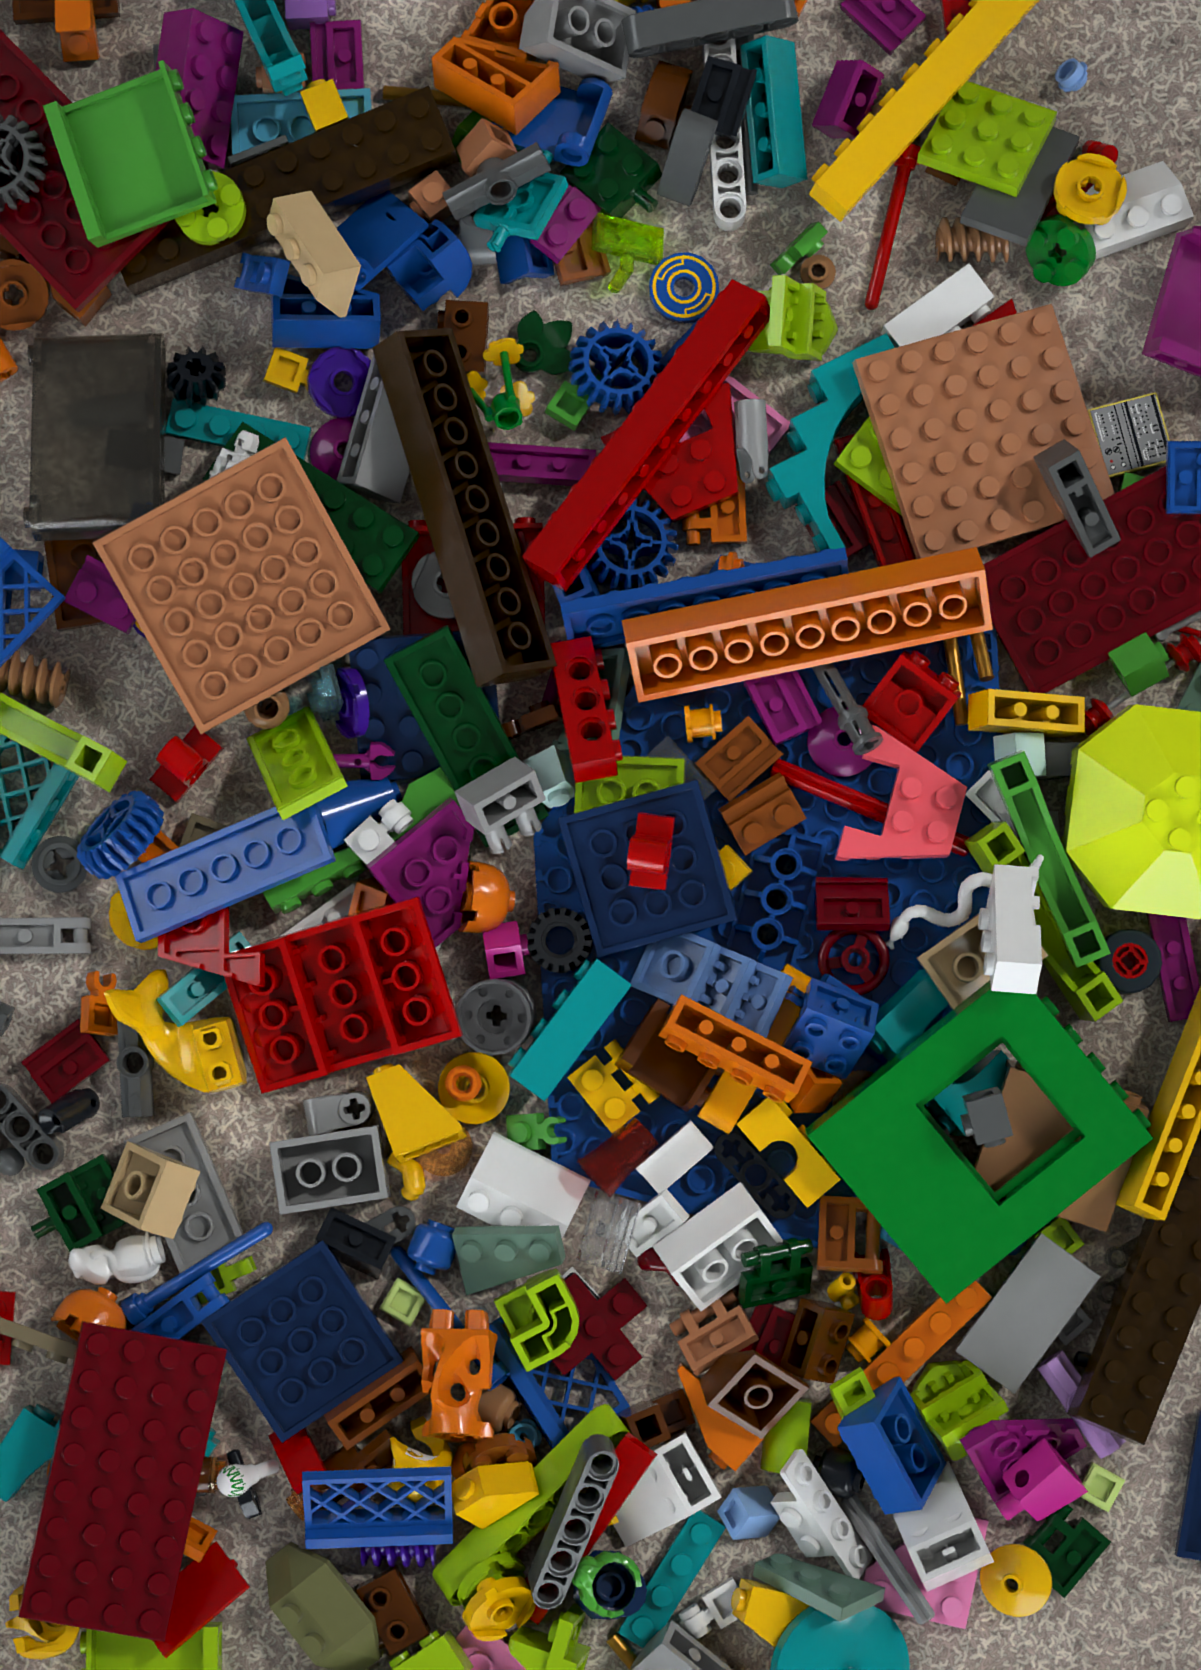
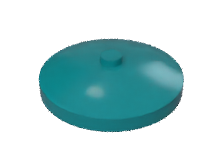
M810 1606L797 1615L782 1633L772 1656L770 1670H910L908 1648L901 1630L891 1617L879 1608L872 1606L840 1622Z

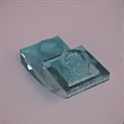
M333 664L319 667L322 677L310 680L313 691L307 693L312 713L319 712L323 722L335 717L343 705Z

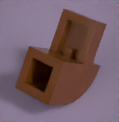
M659 60L644 97L634 139L668 150L679 112L685 102L693 73L692 70Z
M677 1388L647 1402L641 1401L623 1410L618 1415L630 1433L649 1448L671 1439L670 1433L695 1423L683 1388Z

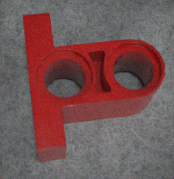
M194 725L183 739L174 736L162 748L156 758V761L161 766L149 780L178 803L224 748L206 733L200 734L196 725Z
M643 812L638 813L636 833L630 839L627 856V870H631L629 886L666 890L675 817Z

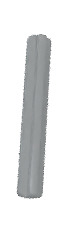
M854 1494L849 1499H843L840 1503L841 1508L918 1624L922 1625L935 1616V1612L858 1496Z

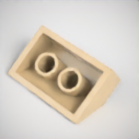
M312 191L273 198L271 210L267 216V227L270 234L275 236L283 248L286 258L292 262L300 274L302 283L309 288L315 299L339 318L346 317L360 272V263Z

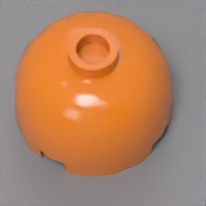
M467 861L469 862L466 891H463L460 910L462 912L461 923L463 925L460 926L458 931L467 933L489 932L503 923L507 912L514 910L515 892L510 890L509 882L503 872L494 865Z
M99 1287L97 1291L80 1289L72 1292L64 1298L51 1317V1321H59L56 1327L75 1341H78L82 1321L126 1329V1318L123 1310L115 1303L118 1297L103 1287Z

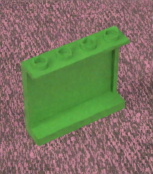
M163 60L158 61L160 69L74 103L62 107L57 101L43 106L87 239L97 248L217 203L213 192L218 190L216 179L211 169L206 170L202 158L207 156L200 136H194L191 124L195 123L194 114L189 103H183L179 92L184 89L182 79L177 69L172 70Z

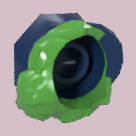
M594 1550L589 1556L581 1558L571 1581L574 1585L573 1600L591 1619H619L620 1617L631 1616L640 1610L646 1601L647 1587L634 1560L623 1555L620 1551Z

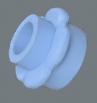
M1075 58L1063 62L1055 73V79L1058 82L1059 88L1063 89L1064 92L1081 89L1087 81L1088 73L1086 70L1088 67L1086 63L1078 62Z

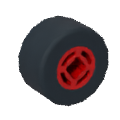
M1135 929L1118 930L1105 937L1111 954L1094 960V963L1101 971L1106 973L1117 992L1120 994L1138 993L1150 987L1159 977L1162 967L1161 951L1155 940L1145 932Z

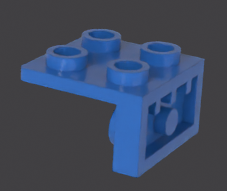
M811 978L806 987L802 1013L782 1044V1047L813 1062L811 1067L846 1079L875 1034L879 1004Z

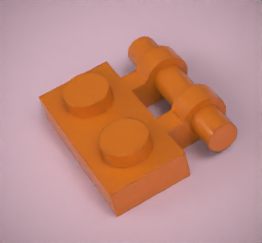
M737 471L739 495L711 506L710 518H700V514L697 512L682 520V531L686 532V545H700L701 531H711V545L747 543L745 483L741 481L739 471Z

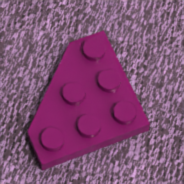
M450 797L366 865L393 902L419 896L435 948L461 926L462 912L460 910L463 891H466L469 862L467 860L470 841H473L474 827L465 820L462 810Z
M1072 1418L991 1420L983 1426L973 1428L965 1437L960 1439L994 1503L1010 1492L1002 1479L1003 1473L1041 1439L1045 1438L1064 1459L1087 1447L1079 1428Z

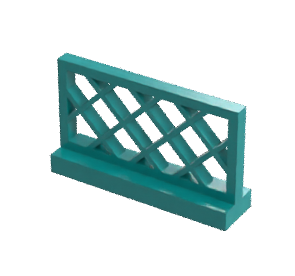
M1 734L0 756L5 749L16 747L19 764L2 769L0 761V801L3 803L6 819L0 820V827L7 825L10 835L3 849L0 848V858L16 867L24 869L79 776L55 763L52 766L51 761L44 757L26 762L22 745L13 740L10 741L9 738ZM45 764L47 776L44 781L31 786L27 768ZM21 770L24 788L7 793L4 775ZM26 794L28 802L26 811L23 814L12 817L9 799Z

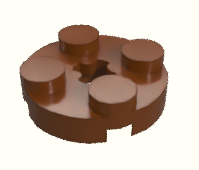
M9 258L1 260L0 327L12 331L29 328L47 312L50 303L48 281L29 262L23 259ZM10 284H15L18 290H23L24 296L19 298V304L17 305L13 304L12 299L5 298V292L10 290Z
M510 1433L493 1435V1438H483L474 1444L475 1451L469 1457L467 1452L463 1456L464 1472L467 1473L477 1466L525 1461L532 1463L534 1468L537 1464L534 1446L529 1439L524 1437L525 1442L516 1440L515 1434Z

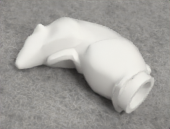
M146 1231L145 1235H132L116 1242L114 1249H109L104 1244L91 1245L83 1249L74 1248L69 1253L68 1263L76 1278L81 1276L90 1283L104 1285L109 1279H117L123 1283L130 1284L145 1282L157 1274L160 1263H164L166 1257L160 1236L157 1234L151 1235L150 1232Z

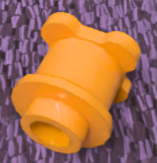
M709 704V708L691 710L689 705L684 706L688 743H692L693 738L712 736V740H715V732H723L721 711H713V704Z
M865 1317L862 1320L864 1324L852 1336H848L847 1340L849 1343L845 1348L858 1363L865 1359L870 1364L872 1362L870 1358L883 1346L888 1348L891 1343Z

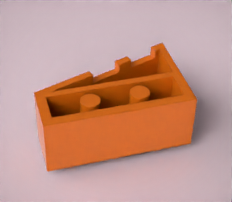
M453 37L431 58L434 87L515 135L561 93L558 62L548 60L547 64L528 60L526 54L517 52L514 57L496 52V47L458 37Z

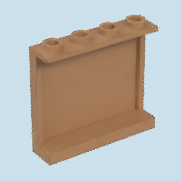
M1009 1059L1006 1060L1007 1071L1000 1091L1003 1095L1013 1136L1005 1138L1006 1142L999 1146L986 1148L984 1144H981L974 1164V1168L994 1192L1073 1130L1020 1063ZM1124 1090L1129 1096L1124 1101L1132 1112L1139 1108L1147 1118L1149 1109L1141 1101L1142 1097L1131 1091ZM1081 1136L1077 1138L1075 1142H1078L1081 1139ZM1134 1155L1058 1214L1057 1217L1107 1232L1116 1206L1115 1203Z

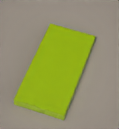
M306 706L287 716L281 725L273 729H262L246 738L282 820L348 787L310 706Z

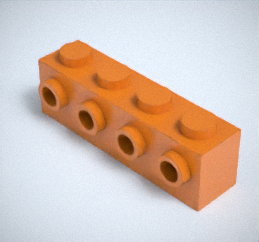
M682 994L673 1005L658 1035L666 1039L665 1044L679 1052L687 1050L698 1056L697 1060L701 1064L712 1069H717L718 1067L731 1073L730 1077L734 1081L745 1086L753 1084L764 1090V1096L778 1103H782L783 1100L789 1103L798 1094L813 1063Z

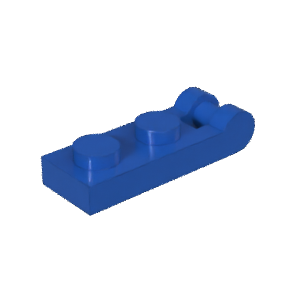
M242 253L240 263L243 266L240 277H236L234 287L253 293L282 297L291 261L276 257Z
M208 1272L131 1330L181 1339L200 1325L202 1320L225 1306L230 1300L225 1293L221 1294L214 1285L215 1278L211 1272ZM200 1292L203 1293L209 1302L204 1307L196 1297Z

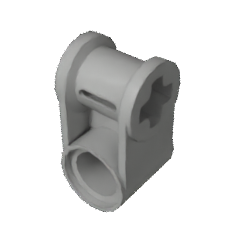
M469 214L459 219L461 234L459 235V240L468 251L472 266L497 264L496 250L493 252L487 247V242L494 232L477 227Z
M362 1091L335 1096L331 1094L302 1100L309 1136L359 1125L368 1121L375 1111L372 1097ZM354 1098H356L358 1104L364 1103L365 1110L360 1112V1118H357L355 1112L350 1113L348 1110V1106L354 1104Z

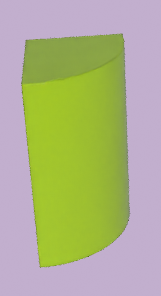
M799 1399L764 1436L760 1469L780 1473L794 1450L803 1449L807 1455L812 1405L809 1399Z

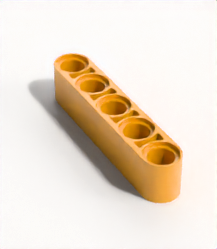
M786 963L781 972L793 977L790 986L794 985L805 993L811 977ZM784 997L767 1039L782 1046L799 1017L801 1008ZM724 1070L699 1110L697 1117L729 1134L757 1087L753 1084L745 1086L734 1081L730 1077L731 1073Z

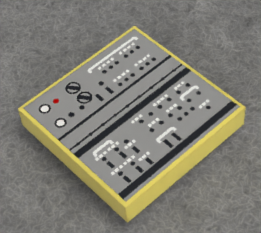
M1156 392L1087 410L1110 478L1122 476L1125 472L1133 473L1166 464V442L1170 440Z

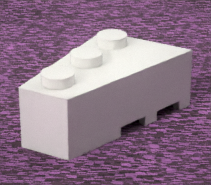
M994 864L986 908H980L978 928L983 930L981 952H986L983 971L984 975L990 976L991 991L1036 994L1042 967L1041 925H1036L1034 909H1039L1040 896H1034L1036 883L1039 878V868Z

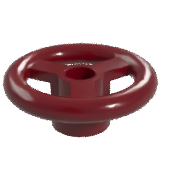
M833 930L825 937L818 952V967L821 976L823 974H830L836 978L830 969L841 967L851 974H858L865 983L845 985L859 995L867 994L876 989L885 979L889 969L890 957L887 945L876 931ZM847 935H857L854 944L845 948L841 956L829 958L830 950L837 940ZM868 939L876 947L879 956L878 968L874 975L868 969L870 954L864 948ZM851 953H857L861 958L860 964L856 967L851 966L848 962V957Z

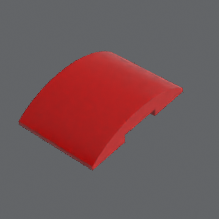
M419 896L347 915L229 953L261 952L265 954V987H258L224 976L261 1094L326 1076L331 1072L393 1054L395 1056L463 1035Z

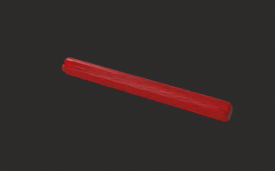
M782 759L774 762L770 771L771 777L780 772L784 776L786 783L884 823L888 803ZM956 832L951 852L960 856H967L969 850L964 841L970 837Z

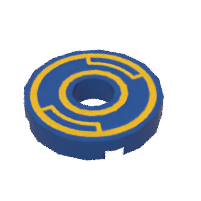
M690 252L674 253L662 259L653 269L649 281L650 300L655 310L666 320L679 323L684 322V324L694 323L715 302L719 293L718 276L713 266L702 256ZM682 279L689 280L694 285L693 293L687 297H681L676 294L674 285L677 281Z

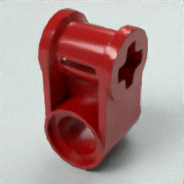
M888 1248L882 1249L880 1253V1260L883 1261L882 1274L869 1275L853 1272L855 1283L857 1284L860 1309L862 1314L871 1320H883L893 1310V1285ZM855 1252L854 1258H865V1254L859 1255L858 1252ZM875 1295H876V1296H881L882 1298H878V1299H877V1298H872L871 1296H875Z

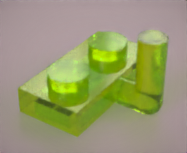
M597 213L593 219L592 250L620 257V267L608 283V289L612 293H619L633 274L634 260L658 265L663 259L664 228Z

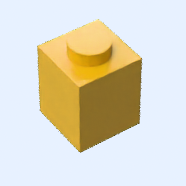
M324 79L315 80L309 83L305 90L300 91L315 133L349 119L333 79L328 81Z

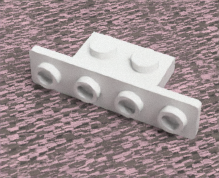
M794 1450L780 1471L781 1477L791 1492L777 1493L770 1502L806 1558L834 1556L845 1575L860 1579L872 1560V1555L804 1450Z

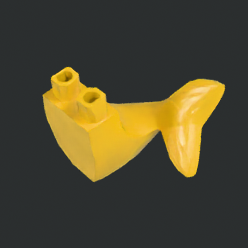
M166 969L154 970L134 990L110 989L104 992L107 1004L115 1018L140 1033L145 1046L155 1061L178 1081L207 1093L232 1089L247 1083V1071L235 1023L230 1017H214L186 1022L180 1027H177L175 1023L164 1021V1009L156 998L169 988Z

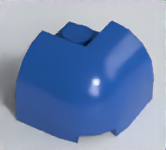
M434 219L432 223H428L429 227L385 267V270L409 300L422 311L436 303L447 291H450L458 298L467 288L472 276V261L468 251L459 238L443 222Z

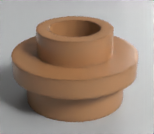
M813 255L807 258L800 270V277L803 283H814L823 290L833 283L836 275L833 262L824 255ZM819 266L824 269L825 274L821 277H816L812 274L811 270Z

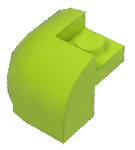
M550 1269L527 1279L526 1283L494 1299V1303L511 1334L510 1341L526 1372L560 1356L571 1347L578 1333L579 1312L576 1302L558 1269Z

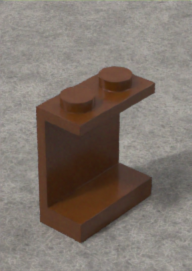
M658 998L650 1006L614 1065L688 1112L695 1105L701 1107L712 1091L707 1085L714 1075L720 1077L724 1069L720 1067L717 1069L709 1068L701 1064L697 1060L698 1056L687 1050L679 1052L665 1044L666 1039L658 1035L669 1015L667 1011L671 1006Z

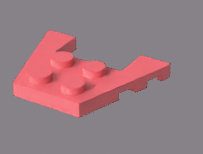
M872 725L875 732L881 733L883 741L874 750L863 754L862 759L898 770L881 835L844 826L835 860H880V858L900 857L901 859L947 858L951 852L967 786L879 727Z

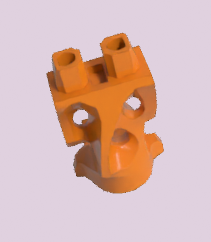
M433 1309L429 1328H421L423 1357L422 1391L423 1393L431 1394L430 1399L432 1403L431 1417L422 1428V1436L438 1438L450 1443H477L483 1438H493L494 1431L491 1423L482 1422L478 1411L482 1391L491 1389L493 1357L498 1339L497 1334L489 1330L488 1313L484 1310H466L465 1329H454V1311ZM478 1359L480 1361V1370L477 1374L473 1375L470 1371L471 1361ZM436 1362H438L437 1368H436V1371H435V1375H434V1366H435ZM454 1384H461L465 1389L466 1394L462 1401L455 1400L451 1395V1388Z

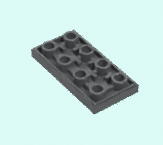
M1052 127L1017 197L977 184L961 214L960 223L1026 247L1053 195L1054 182L1058 171L1063 164L1070 162L1079 144L1080 136Z

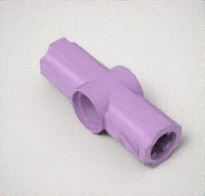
M1060 1350L1046 1358L1036 1368L1063 1405L1065 1412L1068 1413L1082 1377L1064 1351ZM1070 1416L1100 1459L1112 1454L1126 1442L1124 1439Z

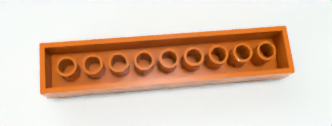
M977 547L621 620L638 703L993 630L986 573Z

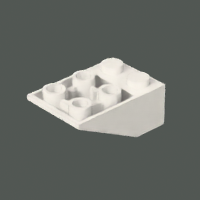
M685 1429L672 1435L671 1439L650 1448L658 1455L616 1514L619 1522L613 1525L625 1547L691 1516L722 1498L718 1487Z
M949 1461L946 1462L947 1464L922 1510L893 1514L910 1557L927 1592L994 1562Z

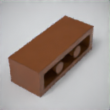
M412 1346L400 1353L404 1360L402 1363L324 1414L326 1422L346 1450L352 1448L428 1395L422 1391L423 1361Z

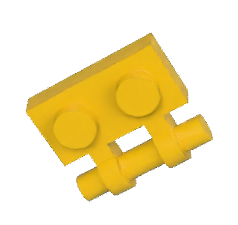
M616 1039L604 1047L612 1058L609 1063L604 1066L599 1058L594 1055L567 1077L612 1134L640 1112L639 1108L632 1101L637 1095L641 1094L648 1104L660 1096V1094L623 1071L633 1084L624 1091L611 1075L619 1069L614 1064L623 1051V1048Z

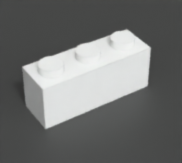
M968 263L883 326L881 334L887 333L894 347L897 348L957 331L969 320H972L975 324L991 312L989 306L992 304L995 296L970 263Z

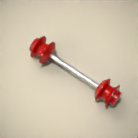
M1181 633L1178 645L1166 644L1169 660L1165 662L1167 670L1174 666L1176 669L1188 673L1190 671L1188 663L1192 660L1201 663V644L1193 635L1187 637ZM1125 691L1107 705L1101 700L1091 698L1092 707L1087 711L1085 710V733L1089 736L1114 717L1111 710L1131 697L1129 692Z

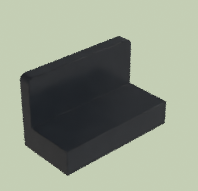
M331 1207L315 1238L314 1245L324 1240L339 1262L378 1280L396 1242V1237Z

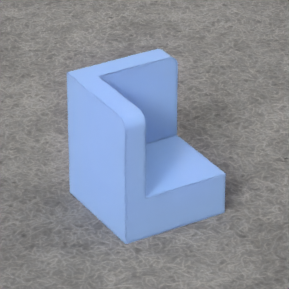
M767 1486L733 1488L717 1510L733 1540L766 1537L779 1521L780 1517L770 1503L774 1496Z

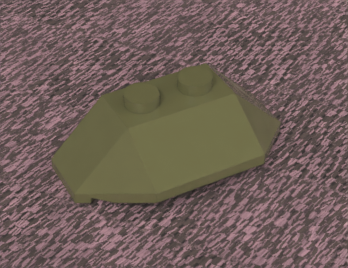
M290 1542L265 1561L270 1609L316 1666L331 1670H365L382 1657L375 1617L329 1559L310 1550L299 1548V1545Z

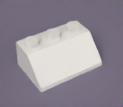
M1164 161L1124 174L1127 183L1124 202L1118 213L1107 224L1089 225L1076 221L1073 222L1081 230L1086 228L1091 234L1096 248V259L1188 226L1194 217L1181 182ZM1094 185L1086 192L1088 195L1099 193L1094 190Z
M493 1132L456 1207L493 1226L559 1225L561 1237L563 1238L591 1180Z
M740 1182L652 1247L671 1275L701 1312L740 1283L741 1272L754 1269V1266L745 1268L742 1265V1253L753 1251V1248L765 1244L768 1247L780 1245L783 1243V1239Z

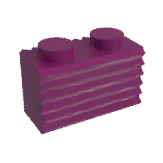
M854 59V61L837 60L812 126L832 139H846L847 137L855 139L860 133L856 128L868 115V112L872 111L873 99L877 98L878 86L882 85L881 80L884 79V74L860 59Z

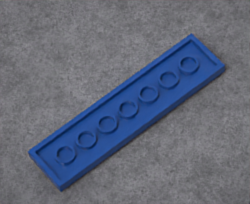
M845 547L824 549L818 553L788 556L782 560L753 563L742 568L717 570L711 574L696 577L686 576L675 581L660 584L650 583L639 588L624 591L614 590L604 595L588 598H574L571 601L560 603L567 640L591 636L594 649L623 644L626 641L621 620L849 573L848 558Z

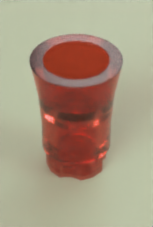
M634 1118L626 1127H620L611 1137L588 1154L576 1160V1162L602 1192L611 1198L623 1181L649 1156L648 1152L659 1143L638 1119Z

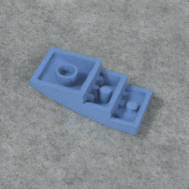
M686 933L647 944L630 984H632L631 987L672 1005L675 1004L682 994L767 1038L793 977L700 936Z

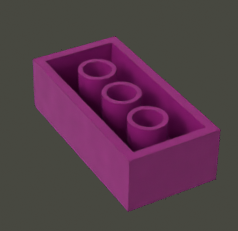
M194 8L164 12L155 71L160 69L158 61L161 60L172 70L177 69L184 85V89L179 91L183 103H189L194 114L195 123L191 124L194 136H200L207 156L202 158L206 170L224 169L244 32Z

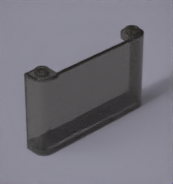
M163 333L35 337L33 345H28L27 350L29 366H33L30 498L29 507H24L23 510L25 528H31L35 541L99 539L165 503L166 340Z

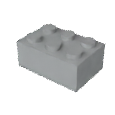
M380 1125L269 1142L280 1215L391 1197Z

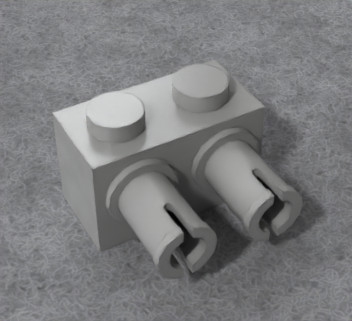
M516 757L509 759L454 791L465 820L485 835L492 854L504 852L501 843L504 844L507 850L512 846V842L504 827V824L515 818L522 836L534 835L532 825L536 832H539L542 828L534 807L545 801L546 798L535 770Z

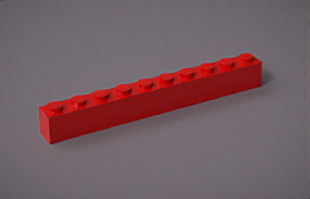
M733 279L724 290L718 293L715 302L704 317L697 321L694 330L685 342L675 350L672 359L663 371L656 375L651 387L644 396L634 404L629 416L613 432L610 441L601 453L594 457L590 467L579 482L572 486L568 496L557 511L550 515L545 527L528 544L522 558L533 574L559 589L567 591L769 322L770 306L764 294Z

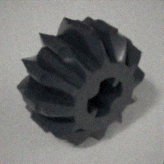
M188 346L186 355L175 352L173 362L168 363L166 368L168 376L166 379L167 388L173 392L176 401L186 399V404L189 408L195 401H199L203 407L207 404V399L217 401L219 391H224L226 387L225 365L223 362H219L216 352L206 355V350L203 346L198 352H193Z

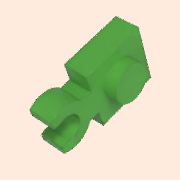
M819 221L809 224L770 266L778 275L785 274L800 257L806 255L810 258L824 245L821 239L828 231Z
M598 374L596 378L600 380L601 375ZM564 380L546 407L545 413L575 431L592 405L588 407L586 403L589 397L588 394L580 397L577 396L576 392L580 385H571Z
M544 1113L506 1115L507 1138L530 1150L546 1149V1143L563 1144L567 1142V1137H557L554 1133V1127L556 1124L566 1123V1118L557 1116L548 1117L544 1120Z

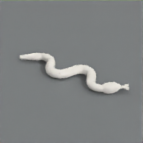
M1039 854L1029 867L1040 868L1044 856ZM985 872L972 874L961 882L958 892V908L952 913H943L926 905L908 907L900 916L892 920L890 939L885 942L886 945L893 950V942L903 938L909 929V921L913 918L920 917L937 926L948 928L960 925L966 921L972 912L973 890L981 886L990 888L992 874Z

